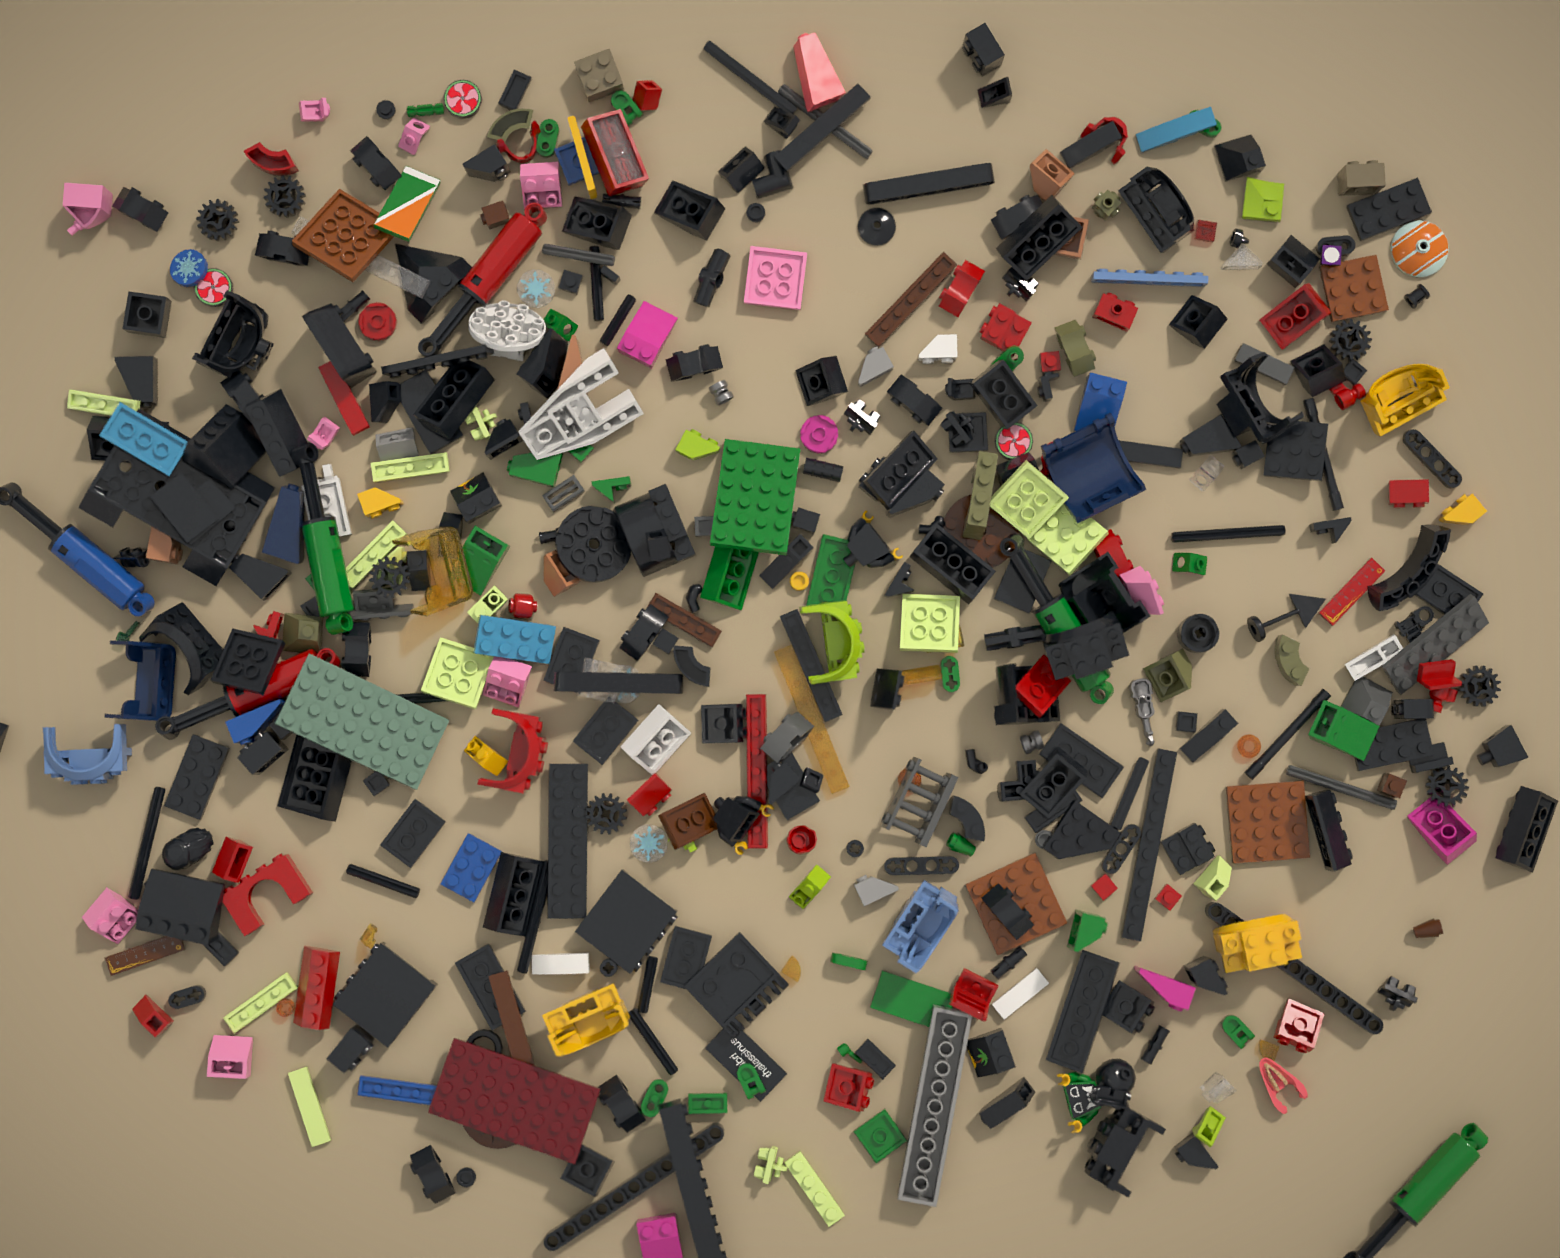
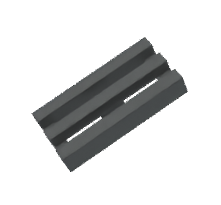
M572 475L542 496L554 512L585 490L575 475ZM570 482H575V484H573L572 486H570L569 488H567L566 490H564L563 492L549 500V496H551L552 494H554ZM575 488H579V490H577L576 492H574L573 494H571L570 496H568L567 498L553 506L552 503L559 500Z

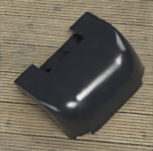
M1106 552L1060 582L1058 586L1081 625L1107 615L1108 611H1114L1124 633L1150 617V614L1140 600L1136 603L1132 600L1130 594L1114 572L1119 567L1109 552Z

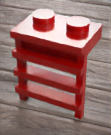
M963 968L952 989L949 1005L986 1022L989 1004L998 989V984Z

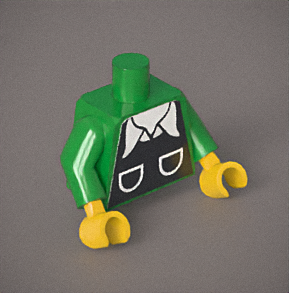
M1079 1072L1057 1074V1077H1062V1082L1057 1084L1063 1086L1070 1117L1072 1120H1075L1068 1122V1126L1074 1125V1130L1071 1133H1078L1083 1126L1088 1124L1098 1114V1109L1102 1108L1091 1103L1089 1097L1092 1086H1096V1083L1088 1075Z

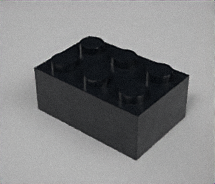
M998 360L969 383L1002 429H1009L1038 406L1004 360Z

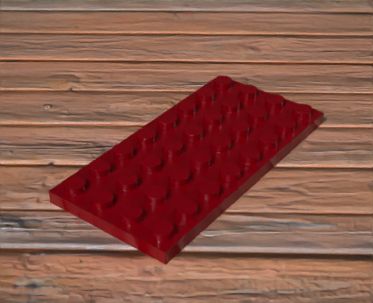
M453 1038L428 1113L575 1164L601 1088L461 1039Z

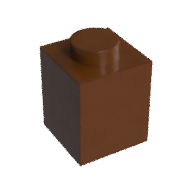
M503 200L482 207L483 214H480L483 225L487 224L489 229L507 224L510 220Z
M1383 773L1377 791L1393 798H1401L1407 780L1390 773Z

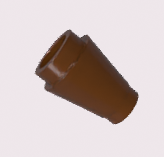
M1433 918L1413 927L1415 938L1439 937V935L1443 934L1439 919L1434 920Z

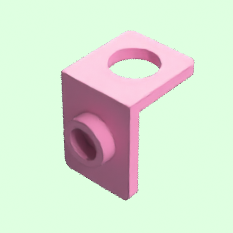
M413 118L405 125L398 146L415 155L422 136L429 130L430 126ZM414 124L420 125L423 129L416 128Z

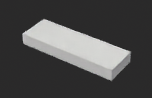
M1035 968L994 1001L992 1005L1005 1020L1047 986L1049 982Z

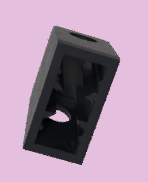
M1512 725L1503 726L1483 741L1482 746L1485 751L1477 755L1481 765L1491 761L1494 767H1501L1529 758Z

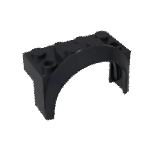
M1147 166L1131 177V181L1118 190L1160 253H1164L1195 231L1193 229L1194 215L1187 200L1174 182L1161 170ZM1158 184H1160L1159 187H1157L1155 190H1153L1152 192L1149 193V191H1150L1152 188H1154L1155 186H1157ZM1152 203H1153V204L1155 205V207L1158 209V211H1159L1160 214L1162 215L1163 219L1160 217V215L1158 214V212L1156 211V209L1154 208V206L1152 205Z
M226 290L224 297L227 301L201 353H195L192 359L214 372L231 378L234 372L246 367L256 356V347L264 334L262 318L264 309L242 296ZM248 321V322L254 324V326H252V325H250V324H247V323H245V322ZM242 326L241 334H240V337H239L237 343H236L235 346L232 348V350L228 353V351H229V350L231 349V347H232V343H233V341H234V339H235L237 333L240 331V327Z
M181 602L157 615L147 629L139 636V640L143 642L151 634H154L156 637L161 633L176 643L183 652L190 669V681L184 690V693L189 696L202 688L212 677L223 648L188 607Z

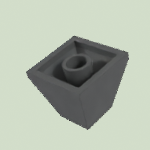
M1361 677L1354 681L1341 707L1380 726L1389 709L1393 692L1365 677Z

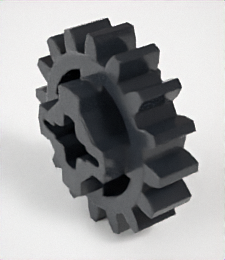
M281 175V180L274 177L275 183L268 182L270 188L264 189L268 194L263 196L268 201L265 205L268 208L271 207L270 211L272 213L277 211L278 217H281L282 213H284L286 218L289 217V213L295 216L296 209L302 210L300 204L305 205L302 198L306 197V194L301 192L304 190V187L302 185L298 186L300 182L297 179L293 182L291 176L287 180L284 175ZM297 192V199L295 201L294 194ZM283 194H285V195L288 196V198L285 199V198H282L281 196H282Z
M216 199V203L209 200L208 206L202 204L204 210H198L201 217H196V220L201 222L197 225L199 229H203L201 233L203 235L207 234V238L210 240L214 236L216 241H219L220 237L226 240L227 234L233 236L232 229L237 230L234 224L239 223V220L235 218L238 216V213L233 211L234 207L232 205L228 206V202L225 200L221 204L219 199ZM218 208L224 209L227 212H220ZM217 217H220L219 223H216ZM208 228H210V229L216 228V230H217L218 232H213V231L209 230Z
M1352 319L1349 320L1348 324L1344 320L1341 322V326L1337 324L1334 327L1336 331L1333 330L1330 334L1333 337L1330 338L1329 342L1334 343L1330 349H1336L1335 356L1341 354V360H1344L1345 357H1348L1349 362L1353 360V357L1359 360L1360 355L1365 356L1367 354L1365 350L1371 348L1368 343H1371L1372 338L1367 337L1371 332L1365 331L1366 325L1359 326V320L1356 324H1353ZM1351 329V331L1345 332L1343 330ZM1353 334V336H1352V342H1353V343H1351L1350 346H1348V345H1349V339H1348V338L1351 337V335ZM1352 349H1357V350H1358V351H1355V352H1350V350H1352Z
M386 556L384 562L378 559L379 565H372L375 571H369V574L373 575L369 582H374L371 588H378V595L384 592L385 598L389 594L392 598H395V593L402 596L401 590H408L405 585L406 583H411L407 577L412 574L406 572L409 566H402L403 560L397 563V557H393L392 561H390L389 557ZM387 565H396L399 568L392 570ZM381 570V571H382L381 578L378 579V574H379V571ZM387 572H389L392 575L394 574V576L392 577L394 583H392L389 580H386L388 578ZM403 575L402 583L399 584V579ZM390 585L393 590H385L382 587Z
M1476 665L1473 666V671L1467 668V674L1460 675L1463 681L1462 687L1458 691H1463L1464 693L1461 695V698H1468L1467 704L1473 702V706L1478 707L1480 702L1481 707H1484L1486 702L1488 704L1493 703L1491 698H1498V695L1495 693L1501 691L1497 687L1501 681H1496L1495 679L1498 674H1491L1492 668L1486 670V667L1482 665L1479 669ZM1476 673L1482 674L1478 678L1473 677V675ZM1477 683H1481L1480 686L1482 687V689L1478 690L1479 686L1477 685ZM1480 694L1486 695L1483 699H1477Z
M1447 766L1446 770L1440 767L1439 772L1433 770L1432 774L1434 777L1428 776L1427 778L1431 783H1426V788H1430L1427 791V795H1432L1430 801L1437 800V806L1444 803L1445 808L1448 807V804H1451L1454 808L1456 801L1461 804L1463 801L1461 797H1467L1464 791L1469 790V786H1465L1468 783V779H1462L1464 773L1458 774V768L1452 771L1450 766ZM1444 776L1441 781L1435 782L1439 777ZM1452 776H1453L1454 778H1456V779L1458 780V782H1455V781L1453 780ZM1445 784H1449V790H1446ZM1459 792L1457 796L1450 798L1452 794Z
M602 793V798H599L597 795L594 796L596 801H589L591 808H586L590 815L585 817L591 819L588 825H595L593 831L598 830V828L601 829L600 834H603L605 830H607L608 834H611V829L617 832V826L623 827L624 824L621 821L627 819L626 816H623L627 809H622L625 803L618 802L619 796L613 799L612 793L608 797H606L605 793ZM603 801H611L615 805L607 806ZM597 806L599 809L598 815L594 817V809ZM603 808H605V810L611 811V813L609 814L610 819H608L607 817H602V814L604 813ZM619 810V818L616 822L614 815ZM601 821L607 822L609 827L601 826L598 823Z

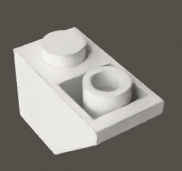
M957 334L937 335L919 354L918 361H922L923 364H933L934 361H942L944 364L953 363V360L957 359Z

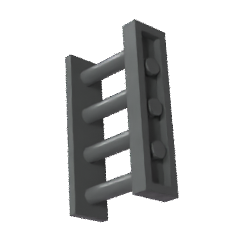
M913 756L912 760L910 759L906 765L907 771L888 812H885L882 817L881 827L890 830L891 825L914 835L916 843L927 847L959 777L950 773H946L943 776L920 766L922 760ZM915 774H921L938 782L940 786L938 792L934 794L912 784L911 782ZM909 790L931 800L930 810L925 811L903 801L907 791ZM899 808L923 818L924 823L922 827L918 829L896 819Z

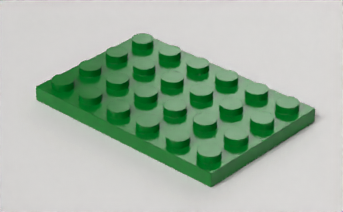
M725 439L710 546L787 556L800 448Z

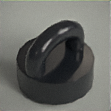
M1236 228L1232 232L1230 246L1239 248L1241 243L1248 244L1249 239L1243 236V230Z

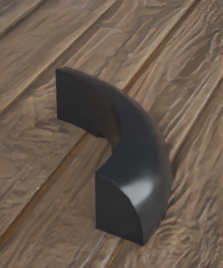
M1421 525L1416 546L1405 564L1388 579L1368 586L1369 600L1377 611H1384L1398 606L1399 602L1406 598H1412L1429 582L1439 567L1438 562L1442 553H1445L1447 550L1451 529L1438 525Z

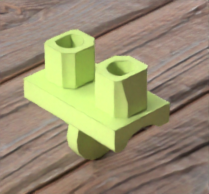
M476 406L467 416L465 422L469 425L477 421L479 427L470 431L475 441L484 438L489 440L491 434L486 423H488L490 429L494 428L493 420L497 418L496 413L490 415L488 409L482 411L485 417L482 418Z
M761 1147L759 1149L758 1158L767 1160L766 1167L756 1165L754 1176L762 1179L763 1183L769 1184L771 1182L773 1169H775V1177H780L781 1171H787V1166L782 1165L784 1158L778 1157L777 1163H775L778 1147Z

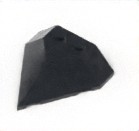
M395 244L407 309L422 324L435 312L433 308L462 281L472 267L459 256Z

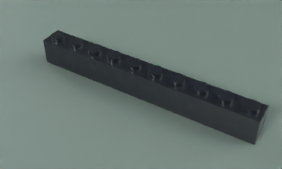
M681 1099L659 1104L658 1109L698 1258H727L726 1252L721 1251L720 1245L723 1244L720 1232L716 1233L715 1226H718L716 1215H711L710 1208L713 1207L711 1196H706L705 1190L708 1189L707 1181L700 1174V1171H703L701 1159H696L695 1153L699 1151L696 1140H691L690 1134L694 1133L691 1122L687 1123L685 1116L689 1115L687 1106L682 1104Z

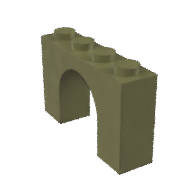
M979 451L973 469L971 480L973 489L962 537L981 540L987 526L998 454Z

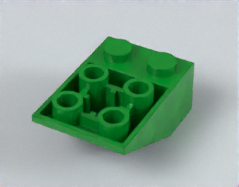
M474 526L448 577L481 596L510 549V546L481 528Z
M1324 700L1308 736L1311 740L1365 761L1380 726Z

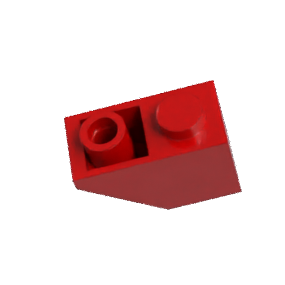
M147 995L132 1008L141 1025L155 1038L160 1036L174 1022Z

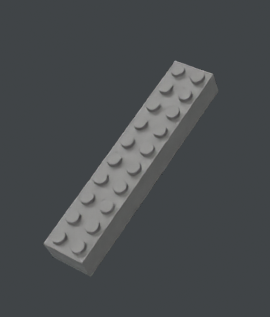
M933 1004L897 1194L898 1200L933 1207L937 1206L972 1020L971 1015L959 1009Z

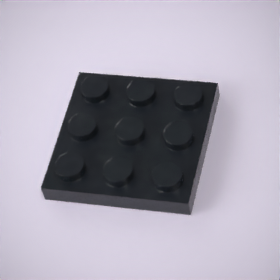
M1298 421L1276 439L1267 442L1264 476L1322 481L1328 424Z
M232 628L211 681L215 684L264 695L286 643L280 639Z

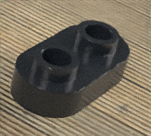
M1348 235L1324 237L1317 243L1316 251L1321 256L1322 245L1341 246L1342 243H1345L1347 249L1342 248L1341 256H1346L1354 251L1356 244L1354 239Z

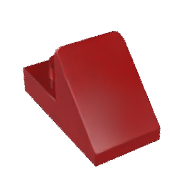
M273 611L267 619L268 629L253 625L257 634L277 639L284 614Z

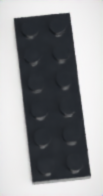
M1082 950L1046 1058L1047 1061L1079 1073H1084L1120 962Z

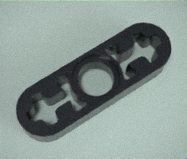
M1126 825L1113 847L1104 857L1101 866L1106 873H1116L1139 840L1141 830L1137 825ZM1133 828H1135L1136 836H1131L1128 840L1132 842L1131 845H1129L1128 842L1121 840L1122 837L1127 839V837L1129 836V833L1127 832L1128 829L1132 830ZM1123 843L1126 845L1127 850L1124 854L1120 855L1116 852V846ZM1113 852V854L1117 857H1120L1121 860L1119 861L1118 859H1116L1114 861L1115 868H1110L1108 870V865L1106 864V862H1111L1114 857L1111 856Z

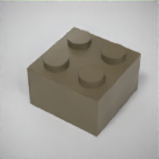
M610 48L574 61L589 103L614 94L616 91L624 90L623 82Z
M1377 160L1367 161L1366 164L1351 161L1337 173L1339 196L1377 194L1386 186L1384 163H1378Z

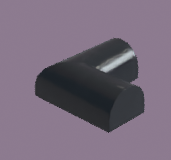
M781 150L770 152L764 156L769 175L752 180L757 199L793 188L789 171L786 172L774 160V156Z
M1036 760L1015 761L1017 781L998 783L997 793L1000 802L1025 800L1019 794L1037 772Z

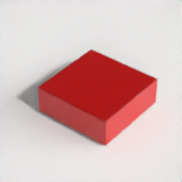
M1106 873L1090 885L1103 901L1118 889Z

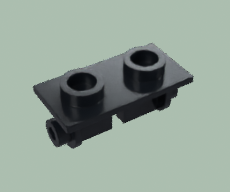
M126 547L120 550L117 556L113 557V559H120L124 567H147L150 562L146 558L147 549H141V547L134 549Z
M1092 1086L1091 1093H1089L1091 1103L1101 1107L1104 1105L1112 1106L1117 1110L1130 1109L1127 1100L1130 1101L1131 1093L1128 1090L1114 1089L1113 1094H1110V1087Z

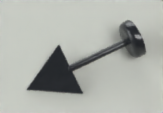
M1289 594L1296 608L1295 610L1265 623H1262L1256 616L1248 617L1247 625L1249 631L1257 642H1261L1266 637L1265 627L1295 614L1299 615L1306 629L1326 599Z

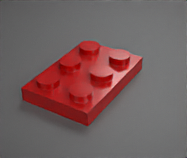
M1043 654L1016 684L1017 698L1040 718L1072 680L1068 676L1055 680L1049 660Z

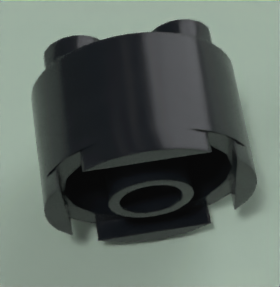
M1195 614L1185 618L1180 623L1177 631L1179 644L1185 650L1192 653H1202L1210 650L1217 644L1220 635L1215 620L1206 614ZM1200 629L1199 633L1202 634V636L1197 638L1195 631Z

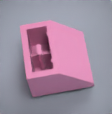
M559 162L520 164V181L524 209L530 203H538L542 208L562 207Z
M1138 566L1120 574L1122 584L1134 603L1140 600L1150 615H1161L1164 613L1162 609L1164 605L1163 599L1156 591L1159 589L1155 579L1151 578L1148 571H1144L1141 566Z
M494 656L488 669L483 695L519 708L529 681L532 666L509 658Z
M106 887L82 916V919L89 929L119 944L136 923L138 909L121 895Z
M214 1035L208 1055L207 1077L241 1079L250 1077L253 1037Z

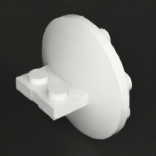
M503 300L499 303L486 305L485 308H476L469 318L468 329L471 336L482 345L486 344L488 348L494 349L492 356H502L508 359L523 361L525 350L537 346L543 339L546 325L544 320L536 312L529 309L527 305L511 304Z

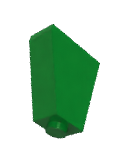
M564 452L538 460L533 453L515 455L512 460L508 461L507 471H509L510 477L555 487Z

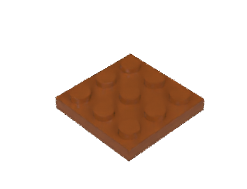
M1377 255L1342 261L1340 266L1323 265L1319 267L1327 305L1332 312L1330 314L1331 323L1389 310Z

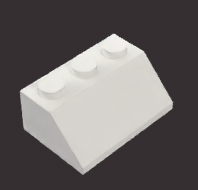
M658 704L621 745V748L653 775L687 739L691 732Z

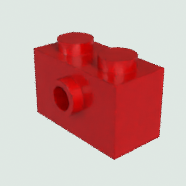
M1103 293L1092 317L1128 332L1138 307H1135V303L1131 301L1117 299L1118 297L1112 293Z
M1429 479L1389 480V505H1393V508H1405V505H1413V508H1423L1425 504H1429Z
M225 837L212 873L224 880L239 883L253 847L243 841Z

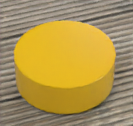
M795 572L790 578V585L796 591L805 590L809 584V578L804 572Z

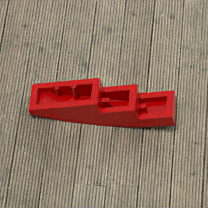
M329 361L319 366L318 368L351 434L354 436L370 428L350 386L342 380L332 363Z

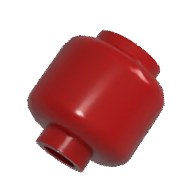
M516 593L512 598H509L508 611L514 618L530 619L533 612H537V601H534L531 594Z

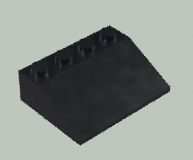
M226 404L186 443L182 460L233 488L267 452L251 422L242 412Z
M296 734L277 806L318 819L336 822L352 760Z
M152 868L138 908L135 929L209 945L216 941L218 937L225 884Z

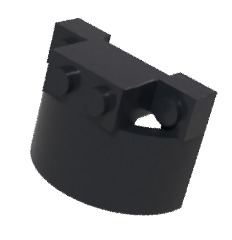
M666 484L614 507L621 528L643 577L696 556ZM664 529L667 535L670 558L660 562L651 561L645 533ZM670 543H675V550L672 549Z
M1006 664L995 668L998 706H994L996 725L1060 721L1058 697L1040 718L1017 698L1016 684L1032 666L1016 667V664Z

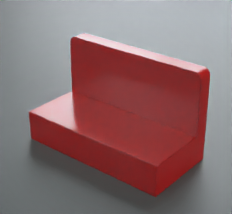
M1454 660L1419 663L1417 682L1428 690L1462 686V681L1454 677L1456 666Z

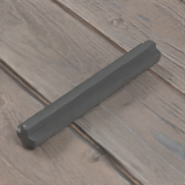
M546 243L542 248V253L546 255L607 266H614L615 263L613 255Z

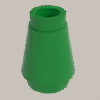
M953 832L946 842L949 850L970 857L976 850V846L959 833Z

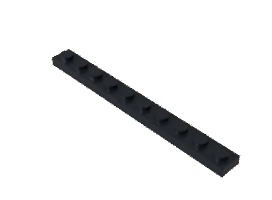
M1157 748L1122 929V938L1141 941L1177 757V752Z

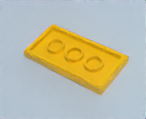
M574 116L567 117L590 199L597 198V192L576 118Z

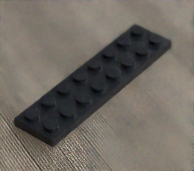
M549 764L548 919L585 918L587 914V818L585 816H587L586 808L588 806V764Z

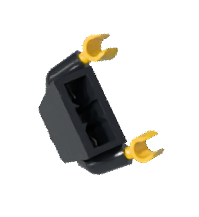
M864 511L861 518L850 528L847 537V547L851 553L843 558L846 564L851 567L859 561L863 567L867 565L869 568L884 567L893 561L901 559L903 555L900 557L895 555V551L899 550V548L891 550L870 524L874 516L868 519L865 517L868 511Z
M747 796L727 797L725 800L722 797L717 798L714 806L718 811L714 816V821L717 824L716 827L720 839L731 847L734 846L736 853L742 855L744 852L739 846L746 850L748 849V844L742 841V839L759 816L758 810H761L762 814L768 817L771 814L766 813L765 808L774 809L771 804L762 805V802Z

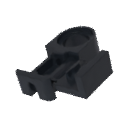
M261 338L255 350V354L259 356L254 358L256 362H252V364H255L254 367L250 364H247L246 367L258 371L263 358L268 359L274 343Z
M1419 607L1411 612L1412 616L1400 623L1398 621L1394 623L1395 627L1400 630L1399 634L1402 637L1407 636L1406 638L1409 643L1422 634V628L1420 627L1433 620L1434 612L1430 607ZM1421 610H1426L1429 613V618L1426 621L1421 620L1419 617Z

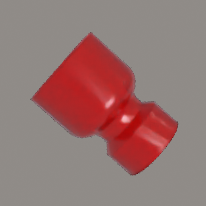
M1343 383L1329 389L1341 410L1353 406L1356 403V399L1360 400L1366 396V391L1360 383L1354 385L1352 389L1346 388Z
M1451 688L1430 690L1429 696L1434 701V711L1441 713L1443 702H1455L1458 690Z

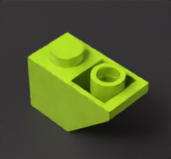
M691 429V431L685 430L675 450L677 453L694 461L719 453L720 447L717 446V441L711 438L706 440L700 437L701 433Z
M816 864L789 895V898L804 909L822 890L831 876Z

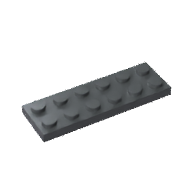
M1469 594L1382 666L1399 694L1402 695L1417 682L1419 663L1445 660L1489 624L1475 596Z

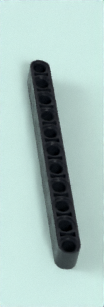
M1210 902L1205 907V913L1208 918L1220 926L1227 925V919L1230 917L1235 919V923L1244 921L1220 903ZM1213 906L1219 907V914L1217 916H1212L1211 914ZM1298 959L1287 961L1288 964L1276 966L1371 1034H1379L1383 1030L1384 1024L1380 1018ZM1297 963V971L1291 973L1290 965ZM1312 974L1314 977L1311 984H1307L1305 981L1306 976ZM1327 985L1329 993L1323 996L1321 990ZM1340 997H1344L1345 1004L1339 1007L1337 1001ZM1359 1008L1361 1014L1358 1018H1354L1353 1012ZM1371 1020H1375L1376 1027L1370 1030L1369 1023Z
M711 1123L691 1137L692 1141L702 1139L705 1142L703 1147L698 1148L699 1152L695 1153L696 1157L723 1139L724 1127L720 1123ZM718 1128L721 1131V1135L713 1137L710 1130ZM670 1151L550 1230L544 1239L545 1248L549 1251L559 1249L675 1172ZM668 1160L672 1163V1167L664 1169L662 1162ZM648 1171H653L656 1174V1178L649 1180L645 1174ZM637 1182L640 1189L633 1191L630 1189L629 1184ZM621 1193L624 1199L617 1202L614 1200L613 1195ZM605 1204L607 1211L599 1212L597 1205ZM587 1214L590 1216L591 1221L584 1223L581 1221V1216ZM571 1225L574 1227L575 1232L568 1234L565 1232L564 1227ZM555 1236L558 1239V1243L552 1245L549 1243L548 1238Z

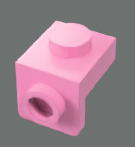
M321 98L319 101L299 102L301 122L324 121L330 114V106L326 98Z
M323 417L307 440L313 443L317 449L323 450L330 446L340 427L328 418Z

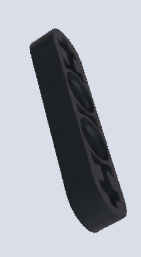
M1412 429L1403 435V443L1444 486L1452 489L1461 484V474L1418 430ZM1414 434L1416 436L1415 441L1417 443H1420L1422 441L1423 444L1418 446V448L1416 449L1415 446H1417V444L1414 441L1409 442V435ZM1423 447L1430 449L1429 457L1422 456L1421 449ZM1436 461H1441L1444 464L1442 471H1437L1434 468ZM1449 469L1450 471L1447 472V474L1451 477L1455 476L1456 478L1454 481L1456 483L1453 482L1450 484L1448 482L1450 478L1447 476V474L1444 476H1442L1441 474L1445 473Z
M952 856L892 857L885 861L884 869L890 875L952 874L959 869V861ZM939 859H943L942 863H948L952 859L956 866L952 867V870H949L948 867H942L943 871H939ZM900 860H904V872H900L901 868H895L894 872L887 868L891 861H894L895 864H901ZM911 860L916 861L918 865L915 871H909L906 867L907 863ZM929 860H934L937 864L936 869L933 871H929L926 868V863Z

